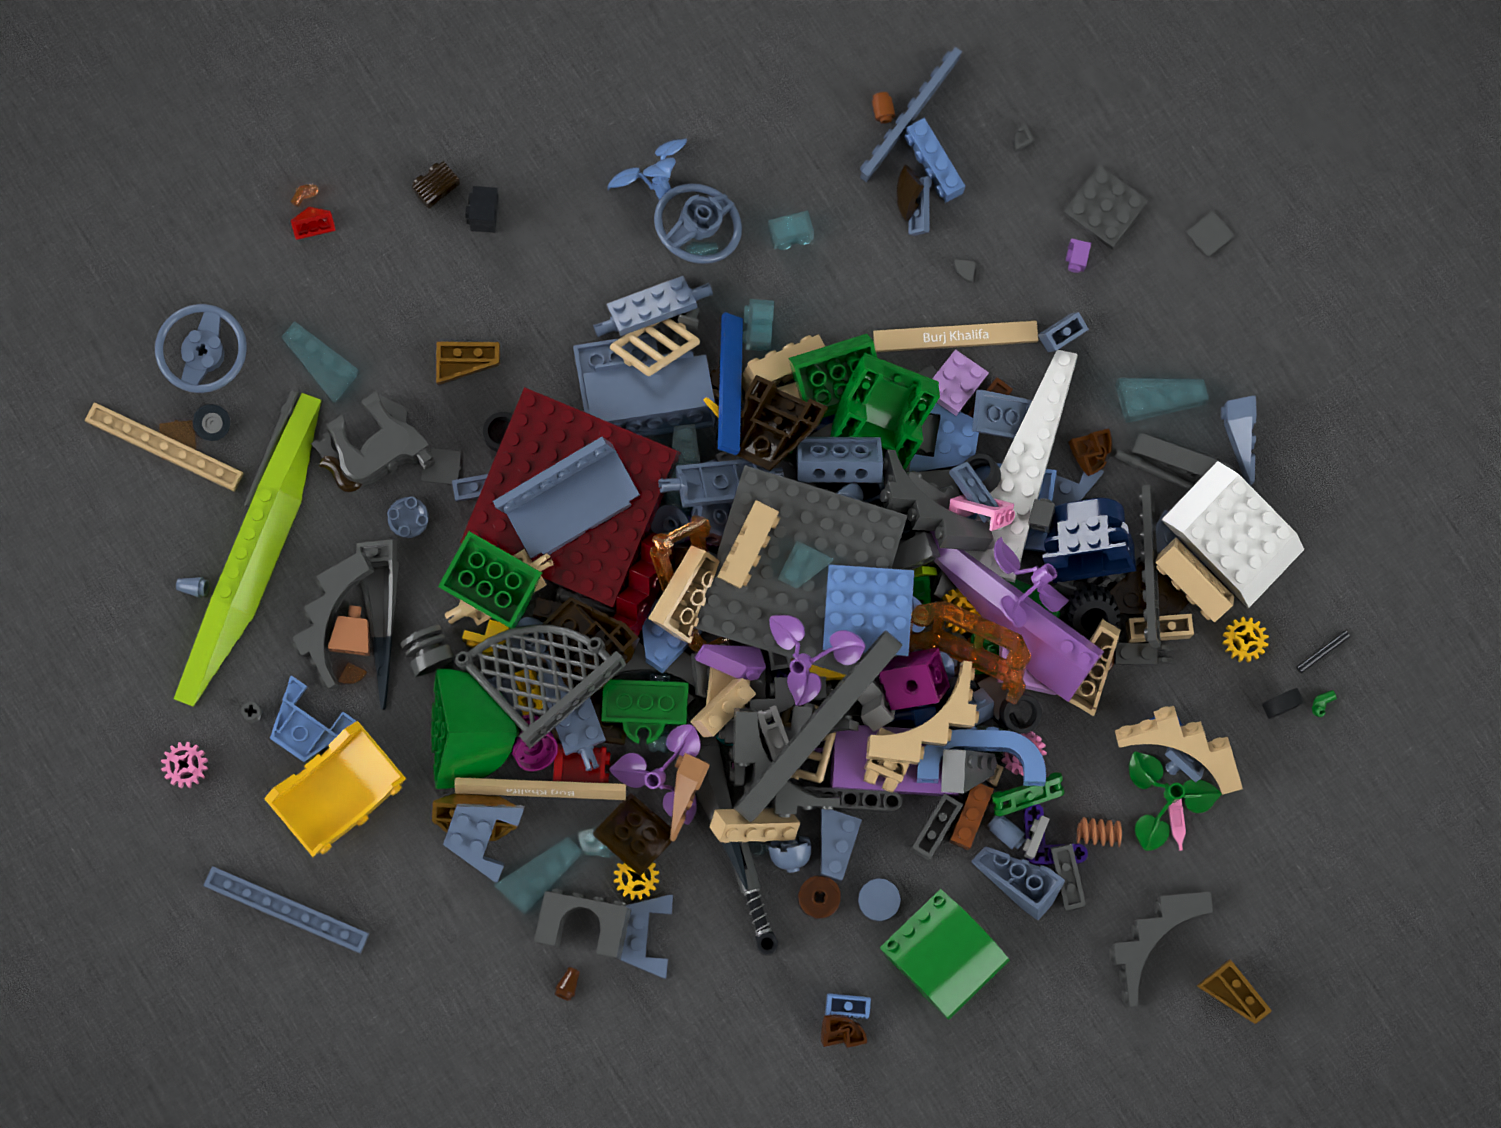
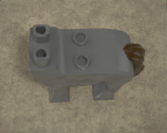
M377 391L362 400L361 404L375 419L381 430L371 436L361 450L355 448L347 440V424L343 415H340L326 425L334 438L338 452L332 448L329 432L323 435L324 438L319 442L315 440L311 443L322 457L319 467L328 469L332 473L338 487L345 492H353L360 487L369 486L388 473L392 475L400 469L399 466L403 463L417 464L419 462L424 470L435 463L429 444L415 428L407 424L406 407L382 395L379 396Z

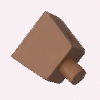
M349 606L348 617H337L328 645L330 652L370 656L369 622L367 619L360 618L361 607Z

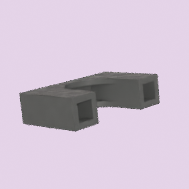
M552 889V892L545 891L534 942L559 948L564 924L568 917L579 910H591L598 916L601 925L596 954L621 960L631 909L626 907L625 902L613 901V904L605 903L606 899L600 897H593V900L585 899V895L579 893H572V896L564 895L565 891Z

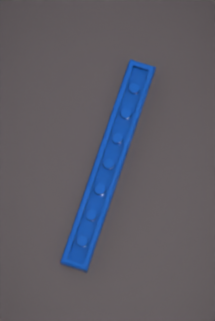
M725 312L721 317L718 450L737 455L740 452L743 318Z

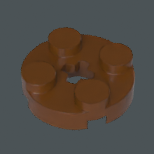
M813 876L807 879L802 884L798 894L799 905L803 912L815 919L827 918L834 914L841 900L838 885L831 878L823 876ZM815 892L819 894L823 892L825 894L823 903L820 901L815 902Z

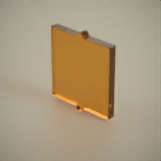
M175 420L171 423L159 424L161 434L196 450L195 430L193 429L192 420L180 422Z

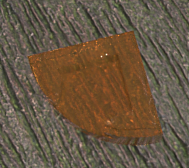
M347 663L339 682L343 684L357 683L366 676L367 671Z

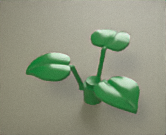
M1137 751L1130 758L1129 775L1132 782L1141 789H1148L1152 784L1155 787L1165 788L1164 797L1167 800L1166 805L1159 812L1156 819L1151 815H1144L1135 824L1136 838L1145 851L1159 848L1168 839L1170 833L1169 825L1159 820L1172 803L1185 798L1187 809L1193 813L1201 814L1208 811L1222 794L1215 786L1203 780L1194 782L1190 779L1183 785L1180 783H1173L1171 785L1168 783H1157L1156 781L1160 780L1163 776V766L1157 758Z

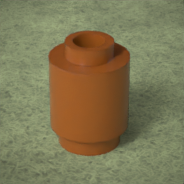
M880 92L873 95L872 105L876 121H879L881 124L892 122V119L896 116L892 97L889 96L888 92Z

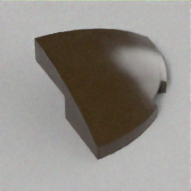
M904 165L897 183V205L906 221L910 220L919 206L915 200L924 188V185L917 179L919 176L908 165Z

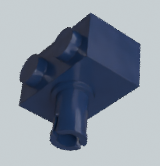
M933 703L895 710L892 723L911 720L914 728L936 715L935 705Z

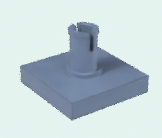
M1171 747L1167 748L1165 755L1171 761L1165 767L1171 775H1175L1181 769L1194 782L1202 778L1206 767L1201 762L1183 751Z

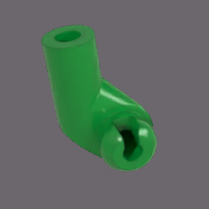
M1333 690L1314 698L1311 708L1313 715L1317 717L1325 715L1326 704L1337 699Z

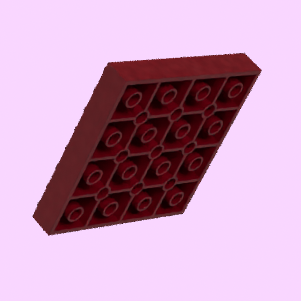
M524 387L460 543L463 542L468 531L512 556L525 549L508 515L498 510L493 501L600 437H604L613 444L640 496L629 501L631 506L597 527L586 530L580 537L549 554L550 558L544 561V563L552 559L553 565L541 571V576L616 608V596L625 590L629 580V569L637 561L641 551V542L646 539L665 492L661 493L659 490V479L671 478L681 452ZM541 553L538 556L531 559L532 562L543 556V554Z

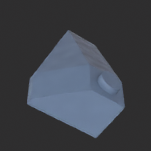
M1256 396L1229 400L1225 403L1224 407H1221V419H1224V426L1243 478L1250 486L1255 482V454L1251 453V449H1254L1256 443V436L1252 433L1254 423H1256Z
M986 846L972 860V863L1037 921L1052 906L1065 882L1062 877L1048 867L1030 864L1027 860L1010 857L1007 853Z

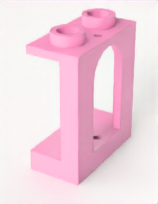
M964 494L950 499L949 511L964 517L974 515L975 513L991 517L990 531L1012 524L1015 517L1014 503L994 499L999 507H992L968 501Z

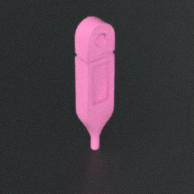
M1181 798L1177 802L1172 803L1168 808L1171 833L1179 845V851L1183 850L1182 843L1186 834Z

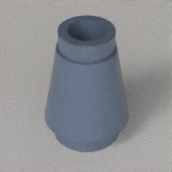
M203 577L178 578L176 590L201 598L208 594L209 581Z

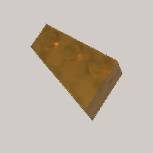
M436 342L437 385L500 365L499 342Z
M1230 959L1196 985L1254 1024L1272 1012Z

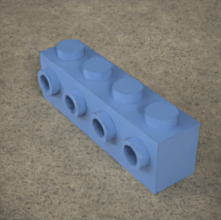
M923 118L908 126L905 132V140L914 149L918 162L923 164L925 173L933 181L937 194L943 198L945 203L963 194L965 185L926 119Z

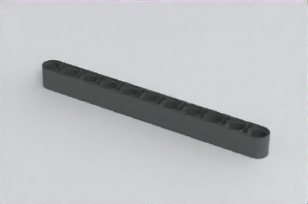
M887 630L875 640L737 802L734 809L749 822H752L896 655L902 647V643Z

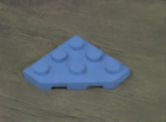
M656 598L641 631L646 663L663 673L697 639L702 631L693 628L691 633L693 638L691 644L674 637L648 618L659 601Z

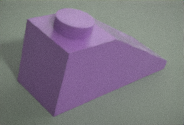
M703 644L695 656L696 661L737 679L757 680L766 668L760 648L752 646Z

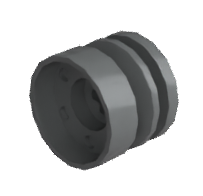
M440 625L418 630L400 643L402 649L407 650L405 652L406 657L417 656L410 662L416 677L433 673L436 669H441L455 660L450 645L439 646L446 640L445 635H440L442 633Z

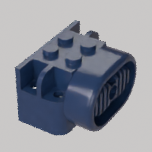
M1091 498L1066 502L1055 507L1050 533L1044 541L1046 554H1042L1044 563L1051 564L1057 572V577L1052 580L1053 583L1136 571L1135 545L1125 523L1124 508L1119 502L1110 498Z

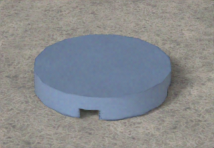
M886 879L870 880L863 885L859 892L858 904L864 916L873 921H884L891 918L900 907L901 898L899 890Z

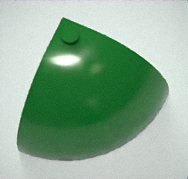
M437 669L433 689L435 703H432L431 750L432 753H435L433 774L436 789L455 788L456 777L485 778L497 770L509 757L515 737L519 736V726L515 725V722L471 674L458 670Z

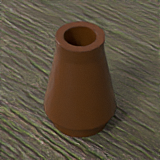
M568 967L567 972L555 987V995L557 997L570 1001L575 996L580 971Z

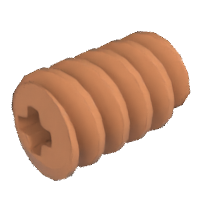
M1083 817L1077 827V844H1079L1081 838H1084L1085 845L1092 839L1093 845H1096L1098 840H1101L1102 846L1105 845L1106 841H1109L1110 847H1113L1115 841H1117L1120 847L1122 838L1121 822L1116 821L1113 826L1111 820L1104 824L1103 819H1099L1096 825L1094 818H1091L1088 823L1086 817Z

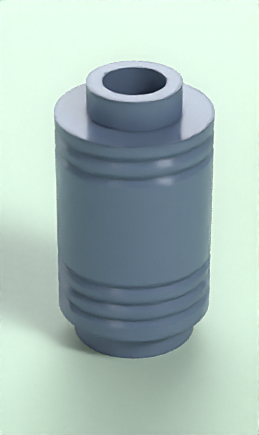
M1004 815L995 816L988 824L989 831L996 835L1011 850L1014 847L1019 849L1026 841L1023 838L1025 833Z

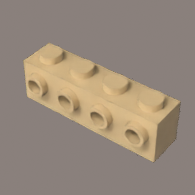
M773 808L763 809L752 822L745 819L735 809H716L710 828L717 839L724 843L795 840L800 821L794 814H791V817H779L778 814L774 813Z

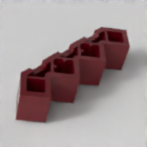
M654 532L641 542V560L629 569V587L616 596V614L612 617L625 623L637 636L640 634L675 556L674 541Z

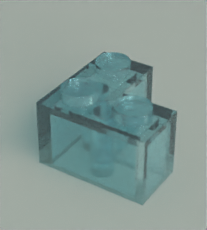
M750 299L749 305H745L744 323L748 324L747 331H743L742 343H746V350H771L774 301Z

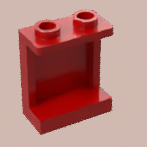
M557 744L558 753L554 759L553 781L609 783V773H605V767L610 765V752H607L606 747L593 749L599 767L593 769L592 766L591 771H586L581 754L577 752L565 756L562 745Z

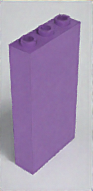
M859 725L858 731L836 732L831 750L830 788L886 791L882 789L885 778L879 775L875 785L863 781L866 771L864 766L867 762L868 737L876 735L878 730L873 731L869 726ZM881 727L895 734L912 730L911 728ZM921 744V747L925 748L927 744ZM943 759L939 764L938 783H917L918 764H909L903 781L893 791L898 794L943 796L944 793L950 797L959 795V793L941 792Z

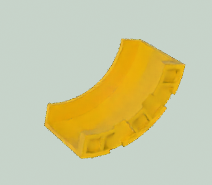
M358 721L346 727L328 745L330 748L322 755L318 754L304 765V770L297 775H291L275 786L264 798L312 857L318 853L325 854L332 848V843L354 826L358 825L360 827L369 819L367 816L390 795L394 796L402 789L401 784L406 780L405 776Z

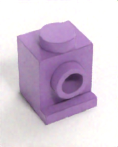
M1075 239L1070 240L1065 260L1069 262V271L1074 273L1084 272L1091 243Z

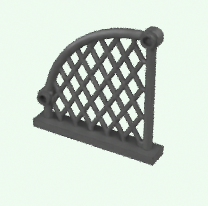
M527 625L512 628L489 637L469 652H460L455 657V663L459 669L467 670L523 731L519 737L529 749L627 665L617 651L610 655L605 650L606 646L601 638H589L577 631L554 625ZM534 633V638L524 636V634ZM538 633H548L549 641L539 639ZM553 634L562 635L563 644L554 642ZM567 637L576 640L578 647L569 646ZM510 638L520 639L521 649L511 647ZM503 640H506V645L497 644ZM525 641L534 642L536 652L526 650ZM540 644L550 647V655L541 653ZM583 644L587 646L588 650L583 649ZM489 647H493L494 657L484 655L481 652ZM554 647L564 649L565 659L555 657ZM498 649L507 650L508 660L498 657ZM569 650L579 652L580 662L570 660ZM512 652L522 654L523 663L513 661ZM584 654L593 655L595 665L585 663ZM477 655L480 657L481 671L473 665V659ZM527 655L537 657L538 667L528 665ZM599 656L604 660L601 665L599 664ZM541 658L551 660L552 670L542 667ZM485 660L495 663V671L486 669ZM556 662L565 663L567 673L557 671ZM499 663L509 665L510 674L501 673ZM571 665L581 667L582 676L573 675ZM514 666L524 668L525 678L515 676ZM586 668L594 670L587 676ZM529 670L538 671L539 681L530 679ZM543 673L553 675L554 684L544 682ZM483 674L496 676L497 689L494 688ZM558 676L568 678L569 688L559 686ZM501 677L511 679L512 689L502 687ZM573 679L581 681L576 687H574ZM516 681L526 683V692L517 690ZM530 684L540 686L541 696L531 693ZM545 687L555 689L556 699L546 697ZM500 691L513 694V707L499 693ZM560 691L569 692L561 699ZM517 695L527 697L528 707L518 704ZM532 699L541 700L543 710L533 708ZM547 702L554 703L555 705L548 710ZM517 709L529 712L530 725L516 712ZM534 713L542 715L535 721Z

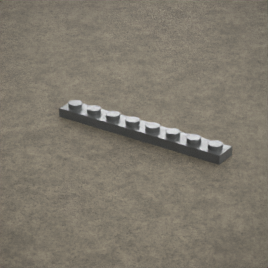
M1150 485L1142 486V494H1139V502L1143 506V513H1140V522L1144 529V532L1140 534L1141 542L1144 544L1141 558L1143 564L1145 563V570H1142V579L1146 583V590H1143V600L1147 606V609L1143 611L1144 620L1147 622L1144 636L1146 642L1148 641L1152 648H1160L1155 493Z

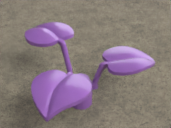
M1002 537L997 539L994 546V557L999 567L1005 573L1010 574L1013 572L1015 575L1033 572L1031 580L1034 586L1016 602L1008 595L1001 598L1000 606L1005 616L1016 628L1024 626L1027 621V615L1019 604L1036 588H1038L1039 598L1043 605L1051 612L1059 611L1069 600L1048 584L1057 577L1055 568L1047 563L1041 568L1036 565L1033 568L1020 570L1018 557L1004 543Z
M772 615L770 617L771 632L778 645L786 650H790L796 645L795 653L793 654L795 659L790 663L791 672L787 678L788 687L796 706L810 702L821 691V678L816 673H810L809 670L816 660L834 651V657L838 662L844 665H851L860 659L866 648L865 643L858 635L847 630H840L830 637L831 648L811 658L808 654H799L800 643L798 641L802 640L805 635L804 626L801 621L790 615Z
M691 724L678 726L669 733L666 746L675 753L660 769H654L651 772L646 771L647 762L637 753H628L622 756L609 768L610 772L620 782L629 787L639 788L646 784L650 789L659 787L660 789L671 790L663 798L664 810L671 817L674 787L664 785L666 781L664 770L678 755L683 756L686 752L696 757L699 754L701 740L697 729ZM696 796L691 808L686 812L687 815L684 820L686 825L691 823L696 814Z

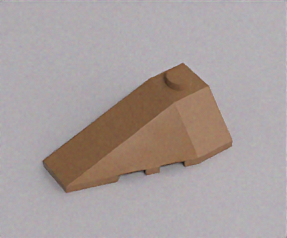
M686 752L683 756H678L674 766L677 767L670 830V840L675 842L684 823L687 810L691 808L695 791L699 790L710 766L708 762Z

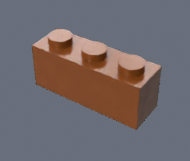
M978 784L969 790L949 843L966 850L971 848L994 790L993 788Z

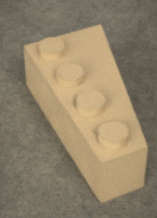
M819 334L814 337L808 335L795 345L790 343L779 352H776V350L771 351L763 359L755 358L747 363L748 366L742 373L741 385L744 391L747 392L756 375L774 382L775 385H778L781 380L786 383L793 379L789 358L825 347Z
M757 500L755 501L717 578L739 589L742 585L747 586L752 576L748 573L752 566L756 568L761 558L758 553L761 547L766 548L771 538L768 536L771 528H776L780 517L777 516L779 511Z
M691 545L648 619L674 637L691 644L693 638L691 633L694 626L697 627L699 621L697 616L701 605L704 606L706 602L705 594L707 588L711 587L720 561L707 551Z
M1103 619L1089 641L1102 649L1104 653L1069 701L1092 716H1095L1121 631Z

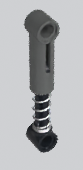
M739 842L744 859L743 864L748 890L744 888L734 868L741 894L747 897V905L751 911L749 914L753 917L752 924L756 928L757 950L762 955L768 956L776 951L778 940L768 926L769 922L766 920L767 913H764V904L761 903V894L758 893L761 889V884L748 842ZM770 939L773 942L772 949H763L761 946L762 940Z

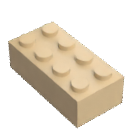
M1177 538L1172 540L1158 553L1156 568L1163 575L1167 574L1172 579L1171 583L1176 589H1182L1187 594L1186 598L1192 605L1197 604L1202 609L1200 612L1207 620L1212 619L1215 623L1233 606L1234 595Z

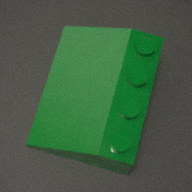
M868 334L860 335L790 357L789 362L800 399L808 402L810 398L827 406L828 410L824 417L836 414L845 387L863 354L867 353L877 357L874 342Z
M468 531L438 587L507 627L516 628L530 602L542 572Z

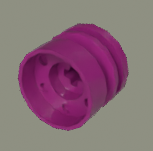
M534 715L535 721L540 717ZM521 716L530 725V716ZM519 728V735H520V734L523 733V731ZM551 732L545 735L531 749L518 736L515 737L511 753L521 768L528 771H538L549 766L554 761L558 753V745Z

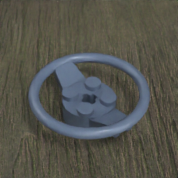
M701 184L676 186L661 197L655 209L654 224L660 240L673 254L686 261L700 264L720 261L729 256L736 249L740 241L742 224L734 203L725 194L712 187ZM685 192H700L710 195L708 198L699 197V195L690 197L682 208L679 221L666 234L662 215L666 204L673 197ZM728 212L730 213L734 225L733 237L722 251L712 255H695L679 248L692 238L702 240L714 235L722 223L723 216Z
M208 304L190 305L173 313L161 326L155 342L156 361L165 378L176 387L194 393L211 392L231 382L240 372L247 351L246 337L239 322L222 308ZM204 312L197 331H191L182 343L181 354L186 364L182 378L179 379L170 371L165 362L163 354L165 337L172 325L182 317L192 313ZM221 318H223L230 324L237 336V359L231 370L224 377L209 384L199 385L206 374L216 368L218 369L224 360L225 352L219 339ZM205 348L207 354L203 353V356H200L199 350Z

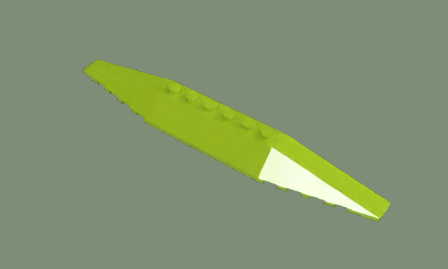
M301 393L258 485L211 597L174 700L192 707L195 706L209 685L208 683L217 673L226 656L231 652L236 641L240 639L245 628L254 618L302 502L312 449L311 443L314 442V433L321 406V400Z

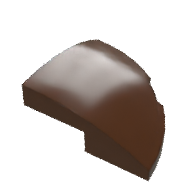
M1109 428L1068 441L1076 461L1087 476L1097 473L1106 465V455L1111 453L1112 438Z
M827 1015L823 1018L821 1043L824 1047L845 1043L847 1048L867 1044L863 1028L849 1017Z

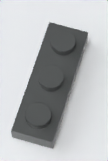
M1072 843L1052 847L1051 852L1056 874L1065 880L1060 889L1065 911L1086 906Z

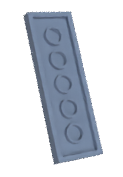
M688 351L651 376H646L634 366L629 367L624 361L600 364L595 366V372L583 374L590 415L643 437L714 426L715 414L703 400L707 397L715 403L706 355L694 356L692 351ZM649 357L647 361L642 363L650 367L657 361Z
M600 437L497 498L493 503L498 510L508 515L528 555L533 559L541 553L543 555L545 553H553L583 535L586 530L595 528L631 506L629 501L640 496L613 444L604 437Z

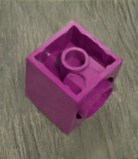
M939 648L910 652L908 656H894L879 673V680L885 688V699L889 703L891 710L938 703L950 687Z

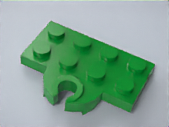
M611 679L603 686L602 722L623 723L626 735L636 744L640 743L638 738L639 730L643 728L648 729L650 734L646 739L647 745L652 744L662 736L665 725L687 724L689 683Z

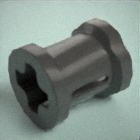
M247 702L242 706L241 714L247 722L256 723L260 721L262 710L255 702ZM253 708L256 711V714L254 713L252 714V717H250L247 711H251Z

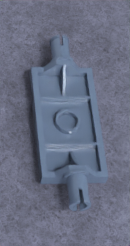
M680 276L607 303V308L611 315L610 319L596 325L594 324L593 327L597 337L613 331L615 333L619 332L620 336L696 309L698 308L696 301L710 295L712 296L713 292L709 283L691 289L684 276Z
M743 459L678 465L675 467L676 478L659 479V490L661 493L679 491L683 507L732 503L744 465L784 477V472H781L783 471L782 467L767 471Z
M545 659L548 668L552 670L551 660ZM543 673L544 682L554 684L553 675ZM558 676L559 686L567 687L562 677ZM545 687L546 697L556 699L555 689ZM560 691L561 699L569 692ZM589 697L555 727L565 756L577 752L581 754L586 771H591L592 766L593 769L599 767L593 749L595 745L606 741ZM547 702L548 710L555 704Z

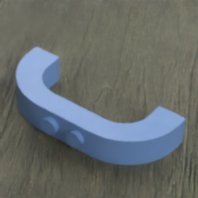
M977 727L965 728V730H952L951 741H947L944 747L926 745L923 760L920 759L917 768V783H938L939 764L943 759V749L1007 752L1014 755L1023 767V786H1045L1046 783L1045 762L1034 743L1021 734L1001 731L997 727H988L986 730H978Z

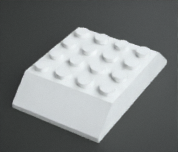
M1218 461L1161 519L1247 608L1266 591L1304 550L1297 533L1238 473Z

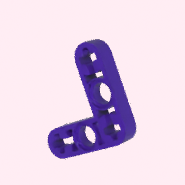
M1039 804L1027 807L1024 810V833L1026 840L1027 838L1031 840L1029 831L1032 825L1029 826L1028 822H1033L1032 815H1028V812L1034 807L1035 811H1039L1035 819L1039 820L1041 816H1044L1043 808ZM1044 832L1037 853H1045L1044 849H1048V861H1045V857H1039L1037 861H1034V858L1032 860L1026 858V860L1033 865H1054L1053 858L1051 857V848L1064 844L1045 845ZM1072 844L1074 852L1076 848L1083 852L1080 860H1077L1075 856L1076 863L1084 862L1088 857L1086 847L1082 844Z

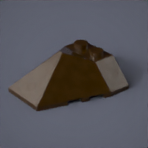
M756 375L745 395L746 401L744 411L741 414L742 421L740 425V452L735 456L767 471H771L818 427L828 407L810 398L808 402L777 389L774 382Z
M569 597L542 624L565 627L589 638L599 637L606 646L605 650L610 655L617 651L626 664L631 660L640 639L625 623L593 609L591 606L572 597ZM543 633L545 639L549 641L548 633ZM553 634V641L563 644L562 635ZM567 637L569 646L578 647L576 640ZM583 644V649L588 650L587 646ZM554 647L555 657L565 659L564 649ZM569 650L570 660L580 662L579 652ZM584 654L585 663L595 665L594 656ZM599 656V664L601 665L604 660ZM556 662L560 672L567 673L566 664ZM571 665L572 674L582 676L581 667ZM586 668L587 676L594 670ZM562 677L564 684L569 688L568 678ZM573 679L574 687H576L581 681Z

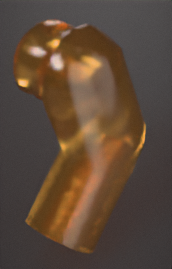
M314 184L300 186L290 203L299 207L303 199L316 196L319 193V188Z

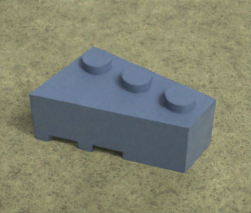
M820 809L821 876L841 883L862 820L834 810Z

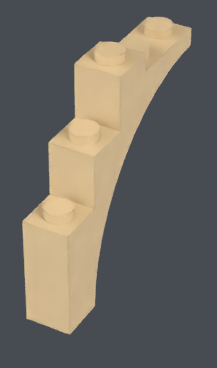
M963 661L960 664L959 675L949 699L929 721L903 733L870 735L867 741L866 759L918 764L920 759L923 760L924 747H921V744L944 747L947 741H951L952 729H949V726L970 729L974 727L975 723L977 724L979 720V711H976V705L968 704V701L971 702L973 689H970V680L973 681L975 675V668H972V662Z
M1174 706L1162 707L1154 711L1156 719L1144 720L1138 724L1126 725L1115 730L1119 748L1138 744H1155L1175 748L1201 762L1214 776L1222 795L1243 789L1228 737L1215 738L1207 742L1201 721L1191 722L1180 727Z

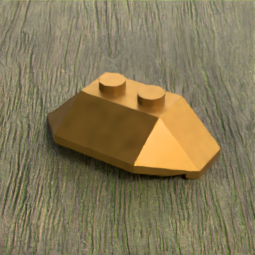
M454 793L433 800L432 822L447 833L457 804H485V806L516 805L496 795ZM496 819L489 841L499 840L510 831L515 830L517 826Z

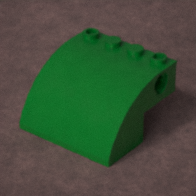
M864 353L842 394L834 417L830 437H881L882 456L884 457L888 449L896 450L898 459L905 471L923 442L922 425L940 398L939 382Z
M941 889L880 947L886 958L914 983L920 994L948 1020L1010 961L981 926Z

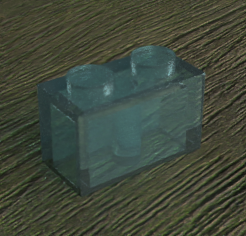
M808 210L768 220V230L774 249L785 250L793 244L799 243V245H804L814 239V230Z

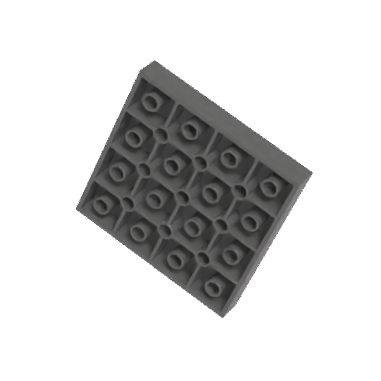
M744 465L716 559L720 562L711 587L707 588L705 594L707 599L704 606L701 605L697 617L699 621L697 627L694 628L795 659L793 654L795 653L796 645L790 650L782 648L775 641L770 628V617L772 615H790L799 619L805 630L804 638L798 641L800 643L799 654H808L811 658H814L825 651L823 650L828 565L891 569L907 515ZM757 500L779 511L777 516L780 517V520L775 529H770L768 536L771 538L766 548L761 547L758 553L761 558L756 568L751 567L748 574L752 576L747 586L742 585L739 589L717 578ZM834 651L816 660L812 665L846 675L857 662L851 665H844L835 659Z

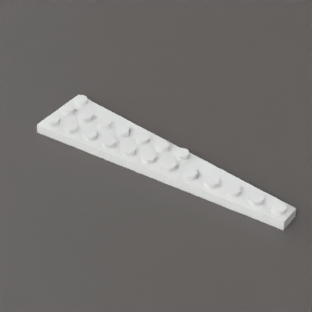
M1062 350L1056 351L1000 467L1001 480L998 486L990 492L994 499L1014 503L1015 517L1012 524L991 531L993 540L985 552L964 550L1006 581L1015 583L1017 575L1013 572L1007 574L999 567L994 557V546L997 539L1002 537L1004 543L1021 561L1030 529L1028 525L1034 499L1038 500L1075 368L1076 353ZM977 515L975 520L982 521L981 518Z

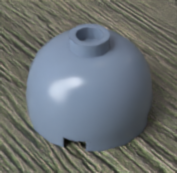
M798 836L799 840L772 841L771 845H768L772 862L781 869H787L789 873L799 871V867L804 866L811 856L810 838Z

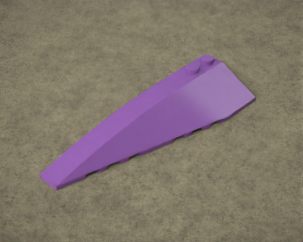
M930 531L941 556L935 559L934 562L967 598L1033 677L1069 702L1104 651L1028 596L1019 604L1026 612L1027 621L1021 628H1016L1003 613L1000 600L1008 595L1016 602L1024 593L966 551L939 548L938 540L935 538V531Z

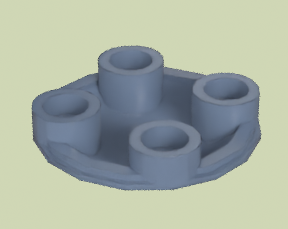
M410 496L397 500L387 512L390 529L396 535L403 538H413L420 535L426 529L429 522V513L426 506L420 500Z

